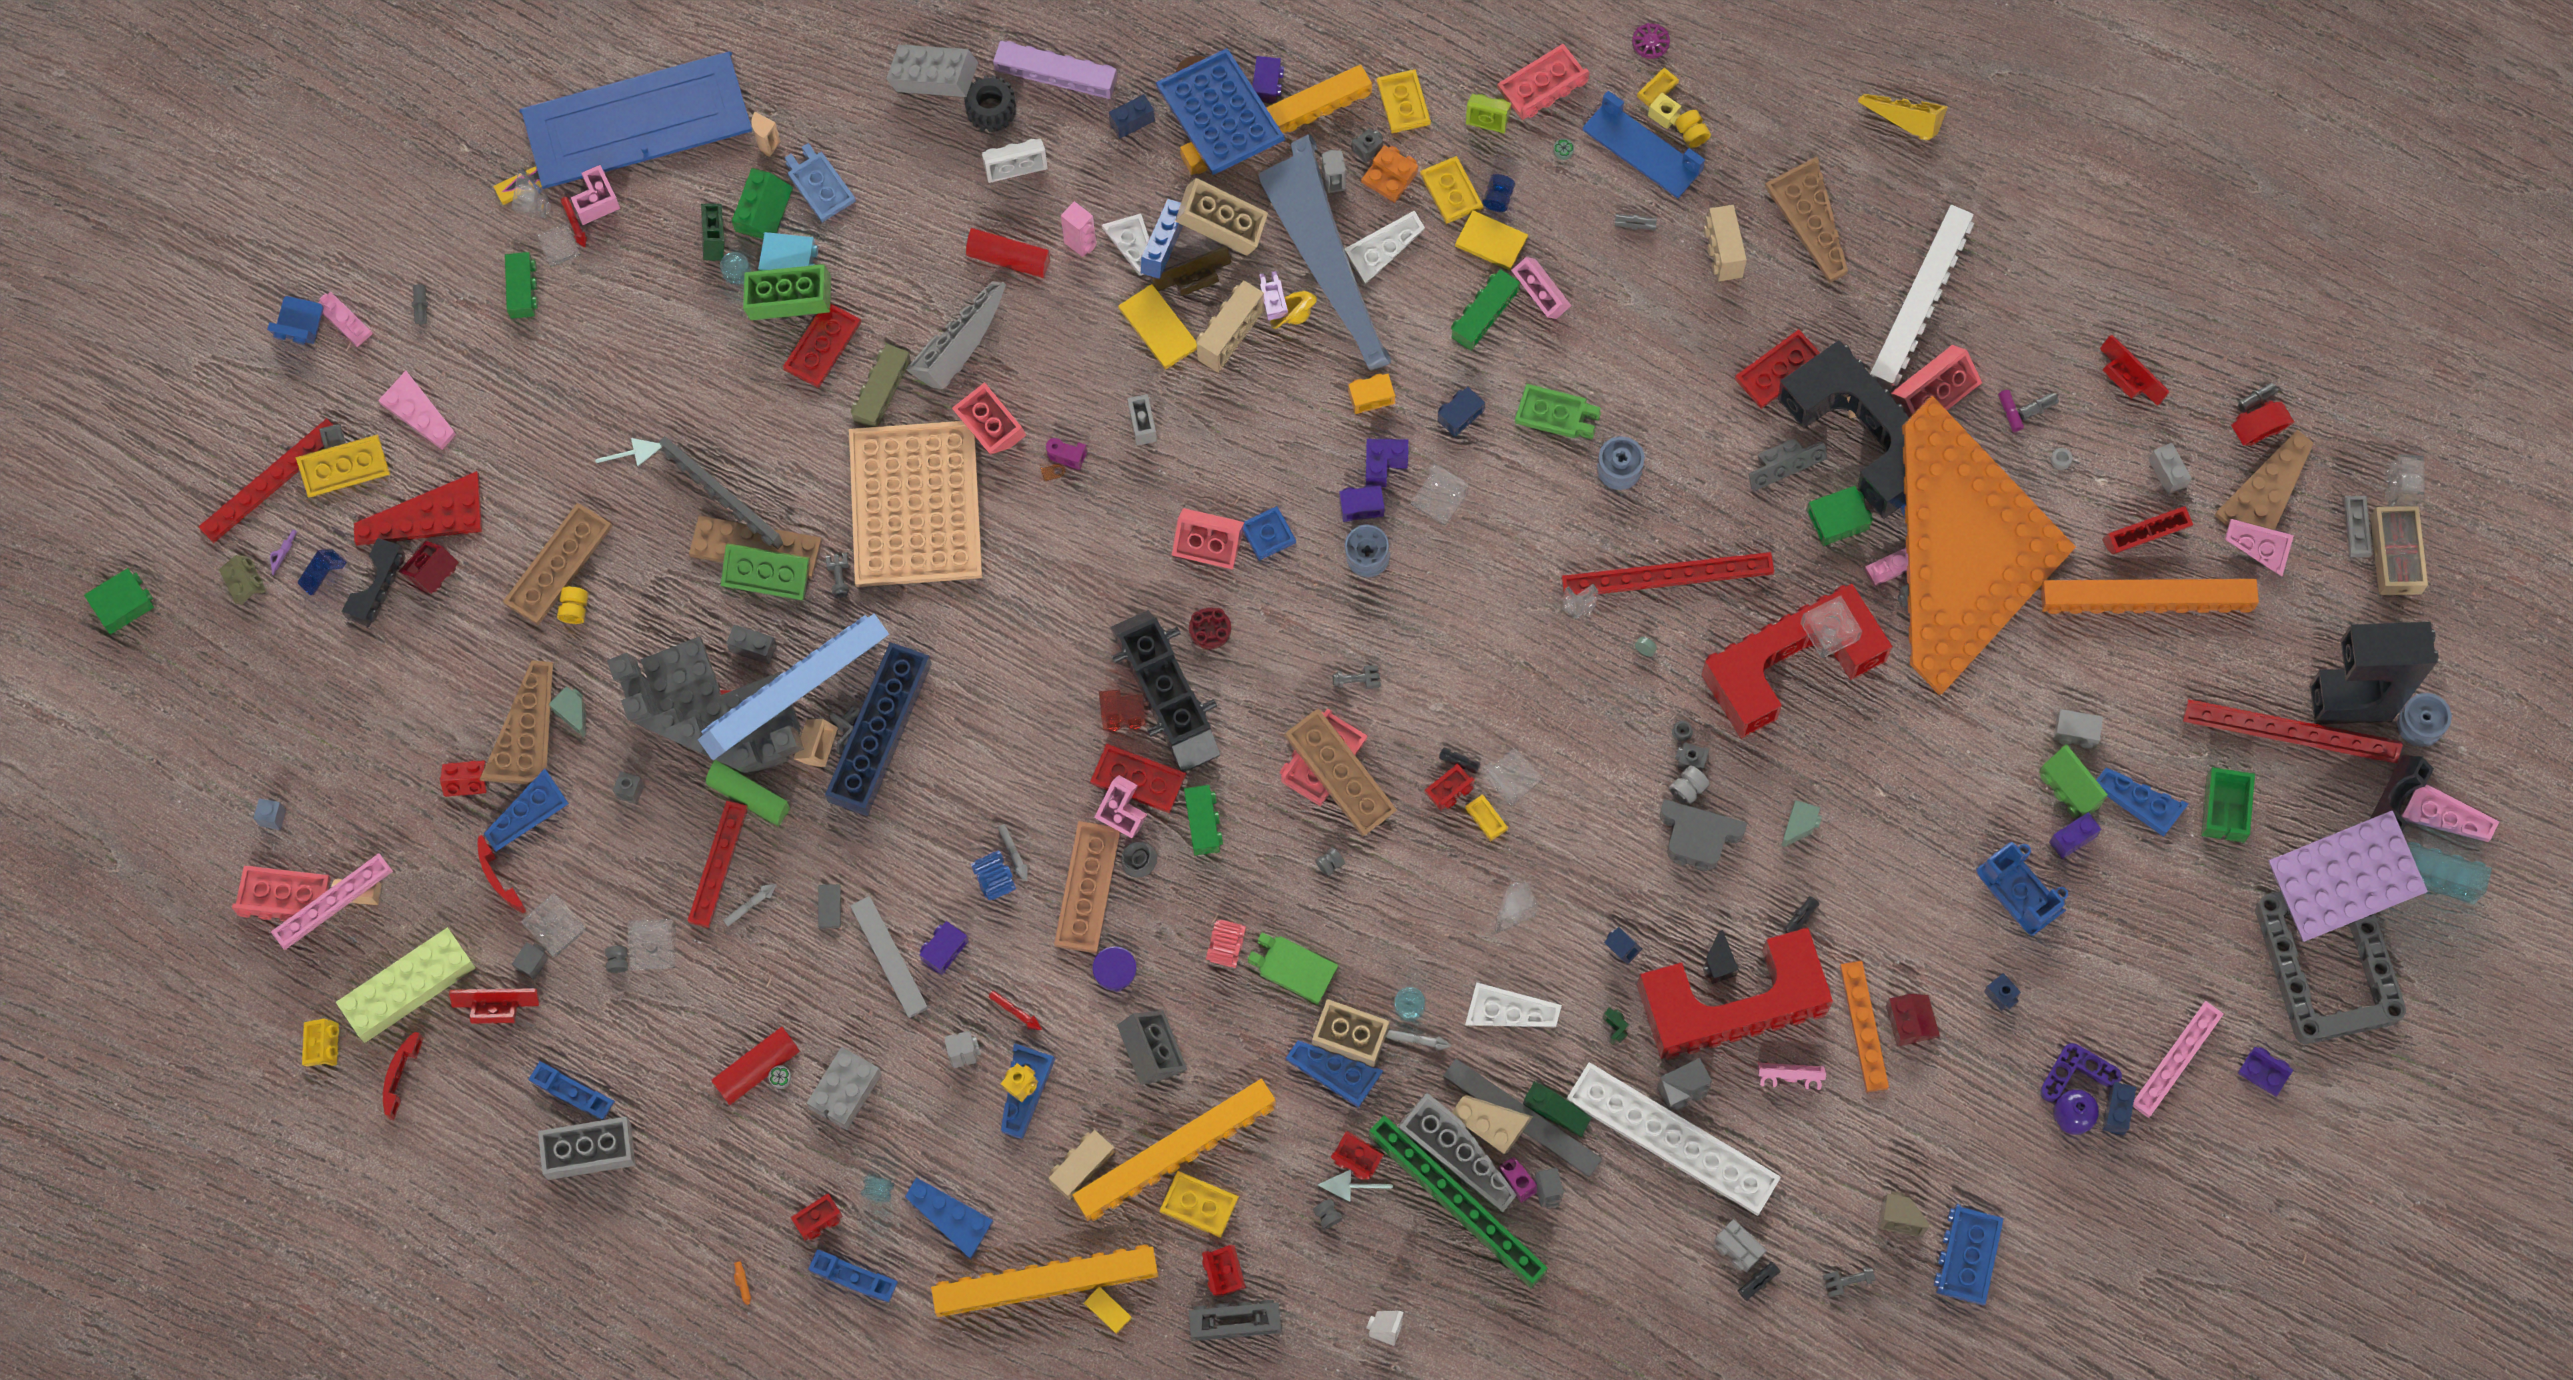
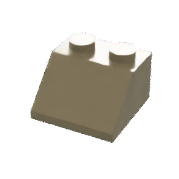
M1901 1192L1887 1193L1881 1204L1878 1229L1923 1237L1929 1228V1223L1911 1198L1905 1197V1194Z

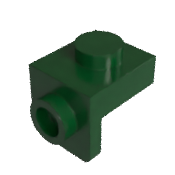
M1609 1007L1604 1012L1602 1019L1616 1031L1610 1039V1043L1614 1045L1617 1041L1621 1043L1629 1034L1627 1032L1629 1024L1624 1020L1625 1017L1620 1011Z

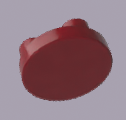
M1203 608L1192 614L1189 622V634L1197 646L1208 650L1217 649L1228 641L1231 635V622L1221 608Z

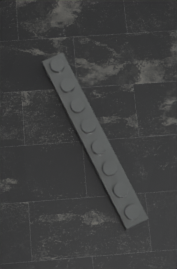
M664 436L659 441L662 447L661 453L668 460L672 458L675 461V465L682 472L686 470L690 474L689 477L696 484L701 483L704 486V490L711 497L715 495L718 498V502L725 509L729 507L733 511L732 514L739 521L744 520L747 523V527L754 534L758 532L762 536L761 539L768 546L773 545L777 550L783 545L780 535L667 437Z

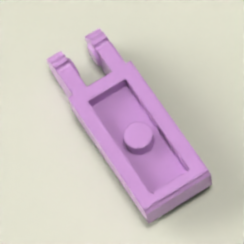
M1272 272L1271 278L1273 282L1266 283L1264 273L1259 274L1260 289L1264 292V306L1267 319L1287 317L1288 310L1277 272Z

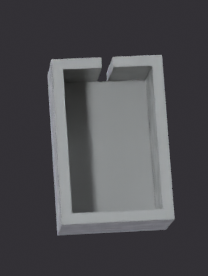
M841 1047L807 1101V1105L813 1112L826 1119L828 1117L831 1122L848 1130L881 1077V1071L877 1066Z

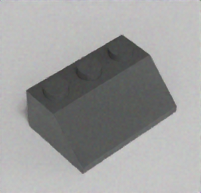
M1164 1010L1133 1013L1117 1024L1140 1085L1156 1083L1187 1070Z

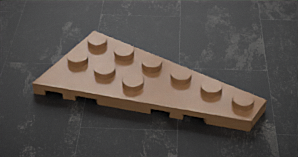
M1818 156L1765 183V188L1827 281L1831 283L1846 275L1848 269L1839 243L1838 231L1835 228L1834 216L1827 191L1825 190Z
M2297 430L2227 500L2214 516L2227 527L2230 519L2275 530L2313 446V442Z
M531 660L480 781L529 785L544 768L547 769L549 703L551 702L553 662Z

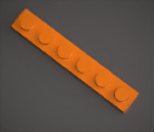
M1857 961L1841 964L1840 970L1866 1093L1887 1090L1889 1085L1863 962Z

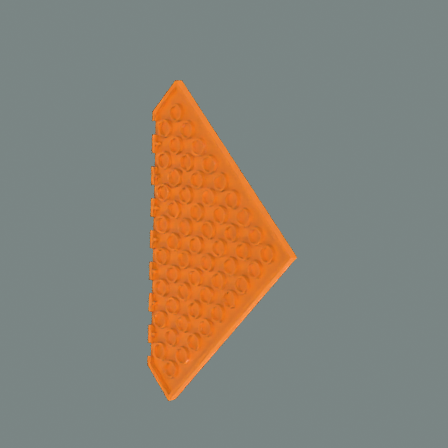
M1931 396L1904 423L1902 435H1904L1903 464H1905L1904 494H1906L1905 524H1907L1906 554H1908L1907 583H1909L1910 665L1938 695H1941L2076 546L1948 411Z

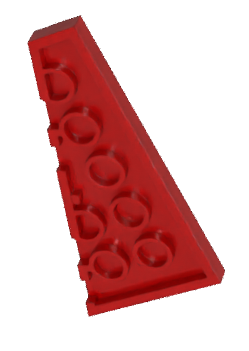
M478 471L354 523V543L356 546L375 544L377 538L388 542L482 532Z

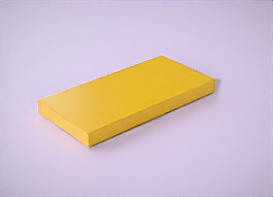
M1152 284L1118 305V309L1165 370L1197 350L1196 340Z
M378 434L296 457L308 498L390 475Z

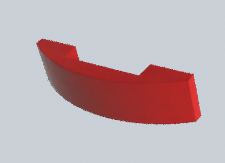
M482 835L478 836V856L486 878L496 893L509 906L521 913H525L526 909L513 887L507 891L503 889L489 864L496 857Z
M414 1032L400 1046L385 1076L383 1108L385 1115L393 1121L401 1103V1099L395 1095L405 1064L408 1057L417 1059L424 1040L418 1032Z

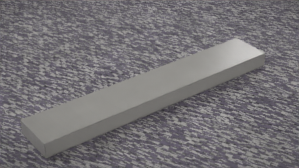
M870 896L850 905L908 1018L927 1010L928 1006Z

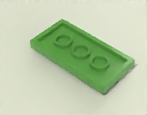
M728 543L725 547L721 586L804 600L810 558Z

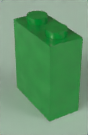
M1856 486L1808 503L1806 510L1822 546L1870 529L1873 517L1870 510H1866L1863 494L1861 491L1858 492Z
M129 568L84 594L110 635L154 608L151 600L154 599L147 588L142 589L140 586L143 583L137 572L132 574Z

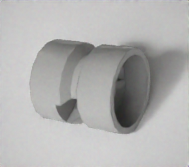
M1688 766L1681 774L1682 779L1677 778L1671 784L1669 790L1680 803L1690 806L1697 799L1696 794L1703 793L1710 785V782L1699 769L1694 766Z

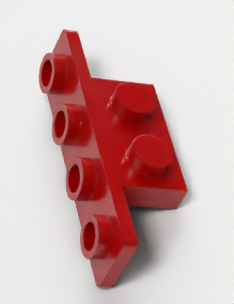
M2110 335L2100 347V350L2112 361L2103 368V371L2131 399L2143 392L2157 406L2160 405L2169 394V390L2113 335Z
M535 988L456 989L449 991L452 1007H471L469 1017L471 1024L515 1023L517 1007L539 1006L540 1003L538 992Z

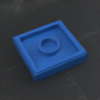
M1278 506L1244 521L1243 533L1259 561L1296 544V539Z

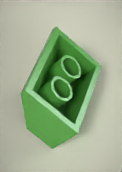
M2067 744L2052 756L2039 771L2042 781L2046 785L2049 784L2055 797L2059 801L2064 802L2068 807L2069 814L2073 818L2078 819L2088 812L2090 814L2094 813L2101 807L2108 795Z

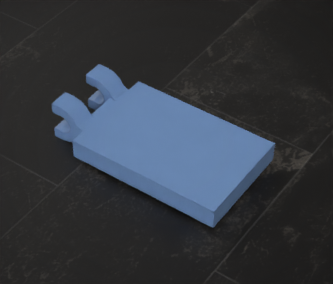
M807 143L802 146L803 155L807 159L803 163L798 164L792 154L785 157L786 165L791 170L788 172V176L820 221L824 222L856 202V199L822 151L816 154L810 144Z

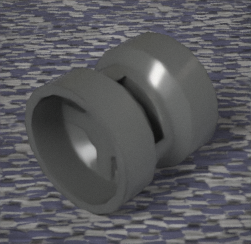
M1334 847L1328 849L1327 854L1324 856H1319L1315 859L1317 866L1327 877L1333 874L1334 869L1337 867L1341 868L1345 864L1343 857Z
M611 946L605 949V956L608 958L606 963L607 972L621 973L628 970V963L625 960V957L628 955L627 947Z
M1332 1199L1323 1201L1313 1208V1212L1320 1218V1224L1324 1230L1336 1225L1343 1219L1340 1212L1335 1210V1204Z

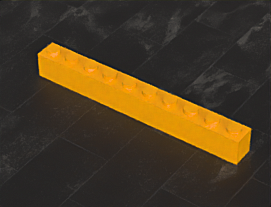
M1360 64L1266 108L1282 133L1293 132L1305 123L1310 124L1320 116L1330 115L1340 107H1347L1355 100L1368 97L1372 93V82ZM1192 142L1180 147L1181 158L1191 176L1196 173L1201 174L1207 170L1208 167Z
M1261 1078L1072 1194L1073 1199L1087 1221L1091 1219L1095 1221L1104 1215L1105 1210L1110 1207L1115 1209L1123 1203L1122 1200L1126 1197H1134L1141 1193V1188L1148 1184L1152 1186L1159 1182L1161 1176L1165 1173L1172 1174L1177 1171L1183 1162L1195 1160L1199 1156L1198 1153L1204 1149L1207 1151L1213 1149L1218 1145L1217 1141L1224 1137L1229 1139L1242 1126L1246 1128L1256 1121V1117L1261 1114L1266 1116L1274 1110V1106H1276V1100Z
M1139 1245L1135 1247V1250L1131 1251L1117 1249L1113 1251V1254L1109 1255L1095 1253L1091 1255V1258L1087 1259L1073 1257L1069 1259V1262L1065 1263L1051 1261L1047 1263V1266L1043 1267L1029 1265L1025 1267V1270L1021 1271L1007 1269L1002 1271L1003 1274L999 1275L985 1273L980 1275L981 1278L977 1279L963 1277L955 1283L941 1281L936 1283V1286L931 1287L935 1314L937 1317L1091 1290L1099 1286L1102 1288L1158 1277L1153 1247Z

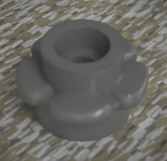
M1686 721L1676 722L1672 729L1673 737L1681 742L1690 739L1693 735L1692 726Z

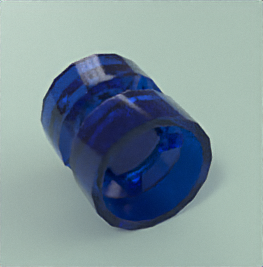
M1502 174L1491 175L1487 185L1488 190L1485 192L1482 204L1495 212L1507 211L1511 200L1510 196H1512L1515 187V181Z

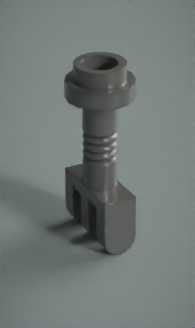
M847 552L842 553V561H839L838 554H834L835 562H831V556L826 555L828 571L834 570L835 585L832 586V593L837 598L846 597L849 592V586L844 584L842 571L843 568H849Z
M1364 666V674L1343 675L1342 671H1337L1336 674L1332 675L1333 686L1343 688V684L1365 682L1366 689L1380 688V681L1372 682L1373 680L1380 679L1379 674H1371L1372 672L1379 671L1378 666Z
M1862 1267L1863 1272L1842 1278L1839 1277L1838 1271L1823 1275L1824 1280L1833 1279V1282L1825 1284L1826 1289L1836 1288L1835 1291L1828 1292L1829 1298L1844 1294L1843 1286L1866 1281L1867 1285L1872 1284V1281L1876 1280L1872 1267Z

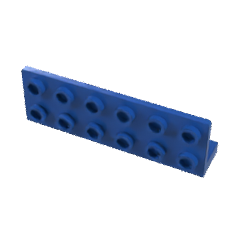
M1607 91L1603 95L1602 106L1588 120L1582 130L1670 194L1680 198L1703 171L1705 159L1690 148L1683 155L1624 113V101L1610 91Z

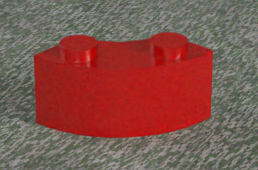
M2271 400L2249 414L2247 412L2240 414L2236 417L2237 421L2231 424L2243 446H2253L2269 436L2281 433L2292 425L2294 420L2283 402L2274 403Z

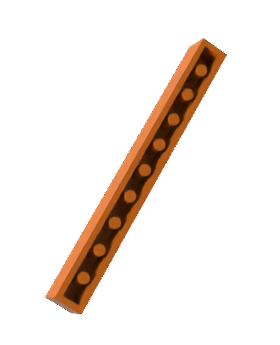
M2257 579L2044 580L2040 588L2042 612L2058 614L2061 611H2070L2072 614H2078L2082 611H2091L2094 614L2104 611H2112L2116 614L2125 611H2133L2134 613H2144L2146 611H2155V613H2165L2167 611L2207 613L2210 610H2218L2220 613L2240 610L2242 613H2248L2255 610L2259 603Z

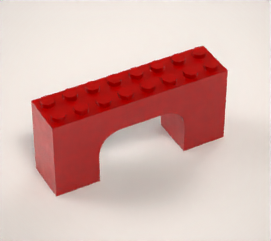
M1853 584L1838 587L1833 594L1829 596L1825 594L1819 597L1816 603L1810 606L1806 604L1800 607L1797 613L1793 615L1787 614L1780 618V622L1774 625L1770 623L1764 626L1761 632L1755 635L1751 633L1745 636L1742 642L1738 644L1732 643L1724 648L1725 651L1719 654L1716 652L1712 653L1706 658L1701 676L1740 739L1778 719L1782 704L1765 679L1764 671L1807 647L1822 646L1829 649L1835 655L1850 680L1887 661L1893 646Z
M1809 928L1766 939L1762 953L1772 980V988L1766 993L1724 1005L1707 1006L1700 1003L1694 997L1682 962L1641 973L1637 988L1660 1059L1667 1058V1060L1678 1058L1681 1053L1688 1052V1054H1694L1699 1052L1700 1048L1706 1046L1715 1048L1724 1041L1729 1040L1730 1043L1743 1039L1742 1036L1751 1035V1037L1763 1034L1764 1030L1772 1029V1031L1784 1028V1025L1789 1023L1798 1025L1804 1023L1807 1018L1820 1019L1825 1017L1826 1013L1829 1012L1833 999Z

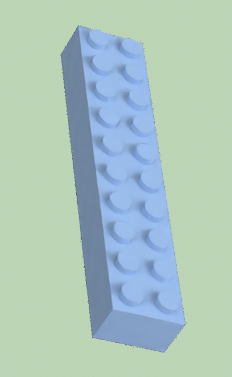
M875 614L870 617L864 615L820 648L814 650L803 660L797 662L786 672L780 674L769 684L763 686L752 696L746 698L738 706L729 710L721 718L708 725L701 731L703 736L698 741L711 759L715 760L888 636L889 633Z

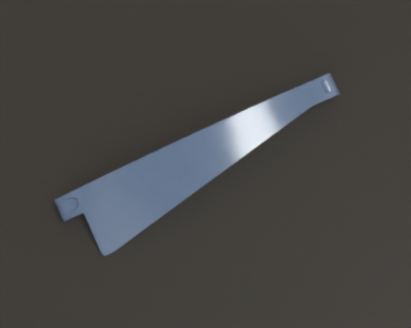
M1307 134L1291 142L1293 157L1260 172L1259 179L1306 264L1356 340L1367 367L1371 372L1391 364V358L1376 334L1357 286L1331 212L1314 151L1317 150V145L1312 135Z

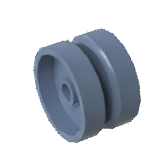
M1619 436L1605 442L1600 449L1597 464V473L1603 484L1616 490L1629 489L1637 484L1641 478L1645 456L1643 449L1638 442L1628 437Z
M2430 693L2417 694L2409 699L2399 713L2397 728L2402 738L2411 745L2418 747L2431 746L2439 741L2449 728L2452 714L2448 704L2439 696Z

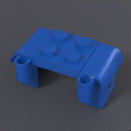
M2009 842L1988 858L1976 871L1980 879L2011 916L2030 936H2034L2066 911V908L2063 909V906L2068 896V890L2064 887H2058L2056 891L2052 889L2049 892L2024 863L2031 853L2030 846L2021 844L2017 847L2015 843Z

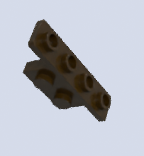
M1224 246L1164 269L1160 279L1151 276L1153 286L1157 291H1161L1175 285L1180 295L1184 296L1218 283L1219 279L1215 270L1231 264L1228 248Z

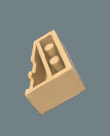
M1463 1096L1452 1111L1467 1128L1503 1154L1510 1151L1533 1118L1531 1115L1470 1096Z

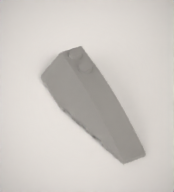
M992 281L973 299L975 302L973 305H969L959 312L961 317L953 323L950 321L945 326L947 330L940 337L935 335L906 370L931 388L943 389L947 387L953 376L962 370L963 364L971 356L989 327L1006 287L1005 283Z
M1426 1093L1397 1126L1428 1156L1502 1213L1516 1197L1514 1190L1492 1164L1490 1158L1466 1129L1464 1123L1430 1094Z

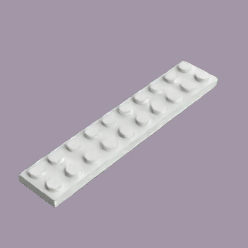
M1590 1062L1566 1099L1580 1110L1757 1216L1781 1178L1779 1175Z

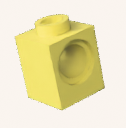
M1661 93L1650 105L1648 116L1668 129L1672 124L1675 125L1676 119L1680 116L1681 105L1664 93ZM1665 110H1666V111H1669L1670 113H1669V114H1665V113H1663L1662 111H1665Z

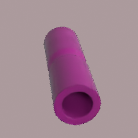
M2010 390L2001 391L1998 393V396L2006 412L2012 432H2018L2024 428V425L2016 410Z

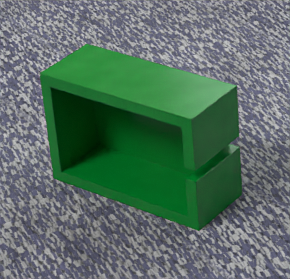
M2214 767L2210 769L2206 776L2201 836L2221 839L2224 835L2225 840L2245 843L2250 836L2255 773Z

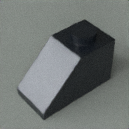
M1723 930L1718 932L1705 960V966H1703L1705 977L1707 979L1710 978L1712 984L1737 976L1739 971Z

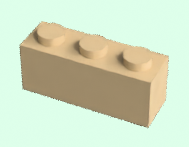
M1095 1130L1091 1134L1089 1132L1086 1133L1080 1140L1081 1144L1076 1150L1074 1148L1071 1149L1064 1157L1066 1160L1060 1166L1057 1164L1049 1173V1182L1068 1200L1115 1153L1114 1147Z

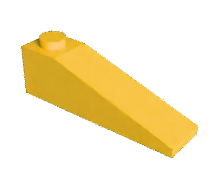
M1863 94L1858 98V102L1909 133L1918 135V138L1923 140H1930L1938 134L1948 107L1921 101V104H1911L1908 99L1895 100L1893 102L1890 97Z

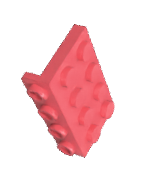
M1561 44L1498 83L1497 89L1508 102L1512 103L1511 107L1523 121L1527 117L1535 116L1540 109L1550 107L1558 98L1566 97L1574 88L1584 86L1589 80V70L1587 68L1583 69L1566 46Z
M1330 709L1322 712L1356 756L1368 739V736L1333 715ZM1294 750L1292 753L1293 759L1289 764L1285 763L1280 771L1281 782L1321 807L1329 793L1296 750Z
M244 866L236 904L232 905V909L240 917L249 918L250 915H255L263 920L280 918V921L285 922L328 891L331 877L323 874Z

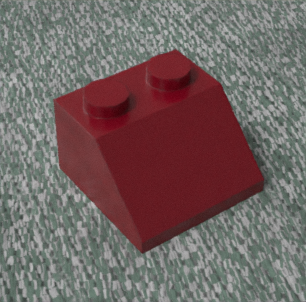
M425 541L398 572L422 591L432 594L440 589L446 577L455 572L459 562L444 547Z
M1907 994L1888 999L1886 1009L1897 1047L1940 1038L1929 995Z

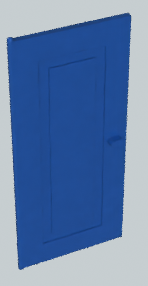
M728 51L519 109L524 118L542 189L582 179L583 172L601 165L603 172L752 132L730 57L732 52Z

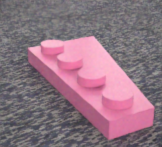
M407 371L378 400L382 406L441 450L456 435Z
M2427 784L2425 787L2413 792L2401 816L2408 822L2485 842L2491 840L2499 824V821Z

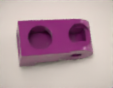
M1051 438L1046 443V451L1050 460L1078 470L1081 469L1088 453L1086 444L1078 442L1075 447L1063 443L1058 438Z
M1511 1157L1498 1166L1502 1176L1514 1190L1520 1203L1537 1193L1536 1183L1515 1157Z

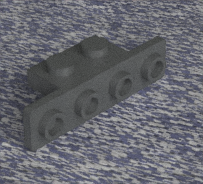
M1794 438L1758 454V460L1763 467L1748 474L1751 489L1756 491L1826 460L1825 444L1821 441L1804 449Z

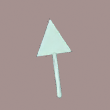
M631 438L634 450L598 458L595 462L599 463L635 454L637 466H639L662 447L660 443Z
M1351 1170L1318 1184L1323 1189L1349 1202L1351 1188H1393L1392 1184L1351 1183Z

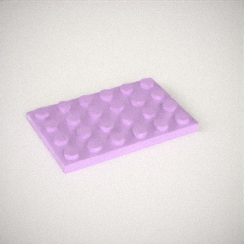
M2393 810L2268 860L2303 942L2428 892Z

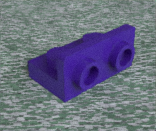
M2254 1047L2238 1071V1074L2277 1097L2294 1070L2290 1068L2287 1062L2270 1056V1053L2264 1048Z

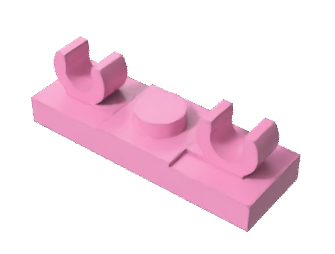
M331 292L329 294L325 293L320 298L318 303L324 307L322 314L356 347L373 334Z
M1906 548L1865 566L1864 570L1874 587L1907 572L1908 554H1906Z
M1758 1063L1757 1066L1758 1075L1761 1076V1086L1765 1085L1764 1082L1767 1078H1771L1773 1080V1087H1776V1077H1779L1787 1082H1797L1798 1080L1805 1079L1804 1085L1806 1089H1809L1811 1081H1816L1817 1090H1820L1822 1086L1821 1080H1826L1824 1066Z

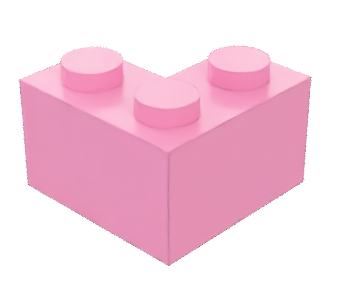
M601 165L582 173L588 190L571 197L582 225L620 209Z
M1120 775L1112 781L1094 818L1133 838L1139 832L1147 816L1145 812L1129 804L1138 785Z

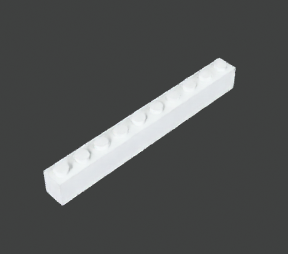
M1950 205L1870 375L1873 374L1878 379L1879 385L1891 392L1893 386H1898L1902 375L1899 373L1902 368L1906 369L1910 358L1907 356L1910 351H1915L1918 341L1915 339L1918 334H1923L1927 325L1923 322L1926 317H1931L1935 308L1932 306L1933 301L1939 300L1943 291L1940 287L1942 283L1946 285L1951 274L1948 270L1950 267L1954 268L1959 256H1956L1958 250L1962 251L1966 243L1964 236L1966 233L1970 234L1974 226V222H1971L1974 214L1956 206Z

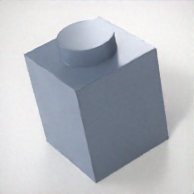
M259 798L253 819L260 827L281 830L286 809L280 802Z

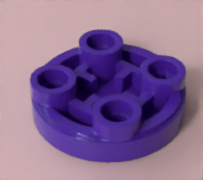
M1105 948L1094 959V978L1100 986L1107 990L1122 991L1132 983L1136 976L1135 959L1124 948Z

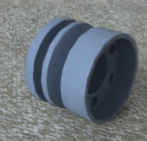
M1361 525L1351 530L1346 537L1345 552L1347 564L1354 573L1368 578L1377 576L1386 569L1390 560L1388 538L1381 529L1373 525ZM1369 551V552H1370L1369 557H1365L1366 552Z

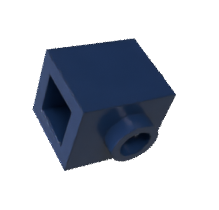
M1620 927L1612 930L1604 941L1626 964H1629L1642 950Z
M2004 973L1991 982L1984 990V993L2001 1012L2006 1007L2009 1010L2019 1002L2017 998L2021 994L2019 989Z

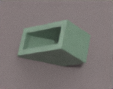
M566 686L549 703V706L558 717L584 737L586 735V706L582 700L584 697L575 688L571 690Z
M1795 800L1781 846L1786 847L1811 835L1814 827L1819 828L1822 816L1818 815L1820 807Z

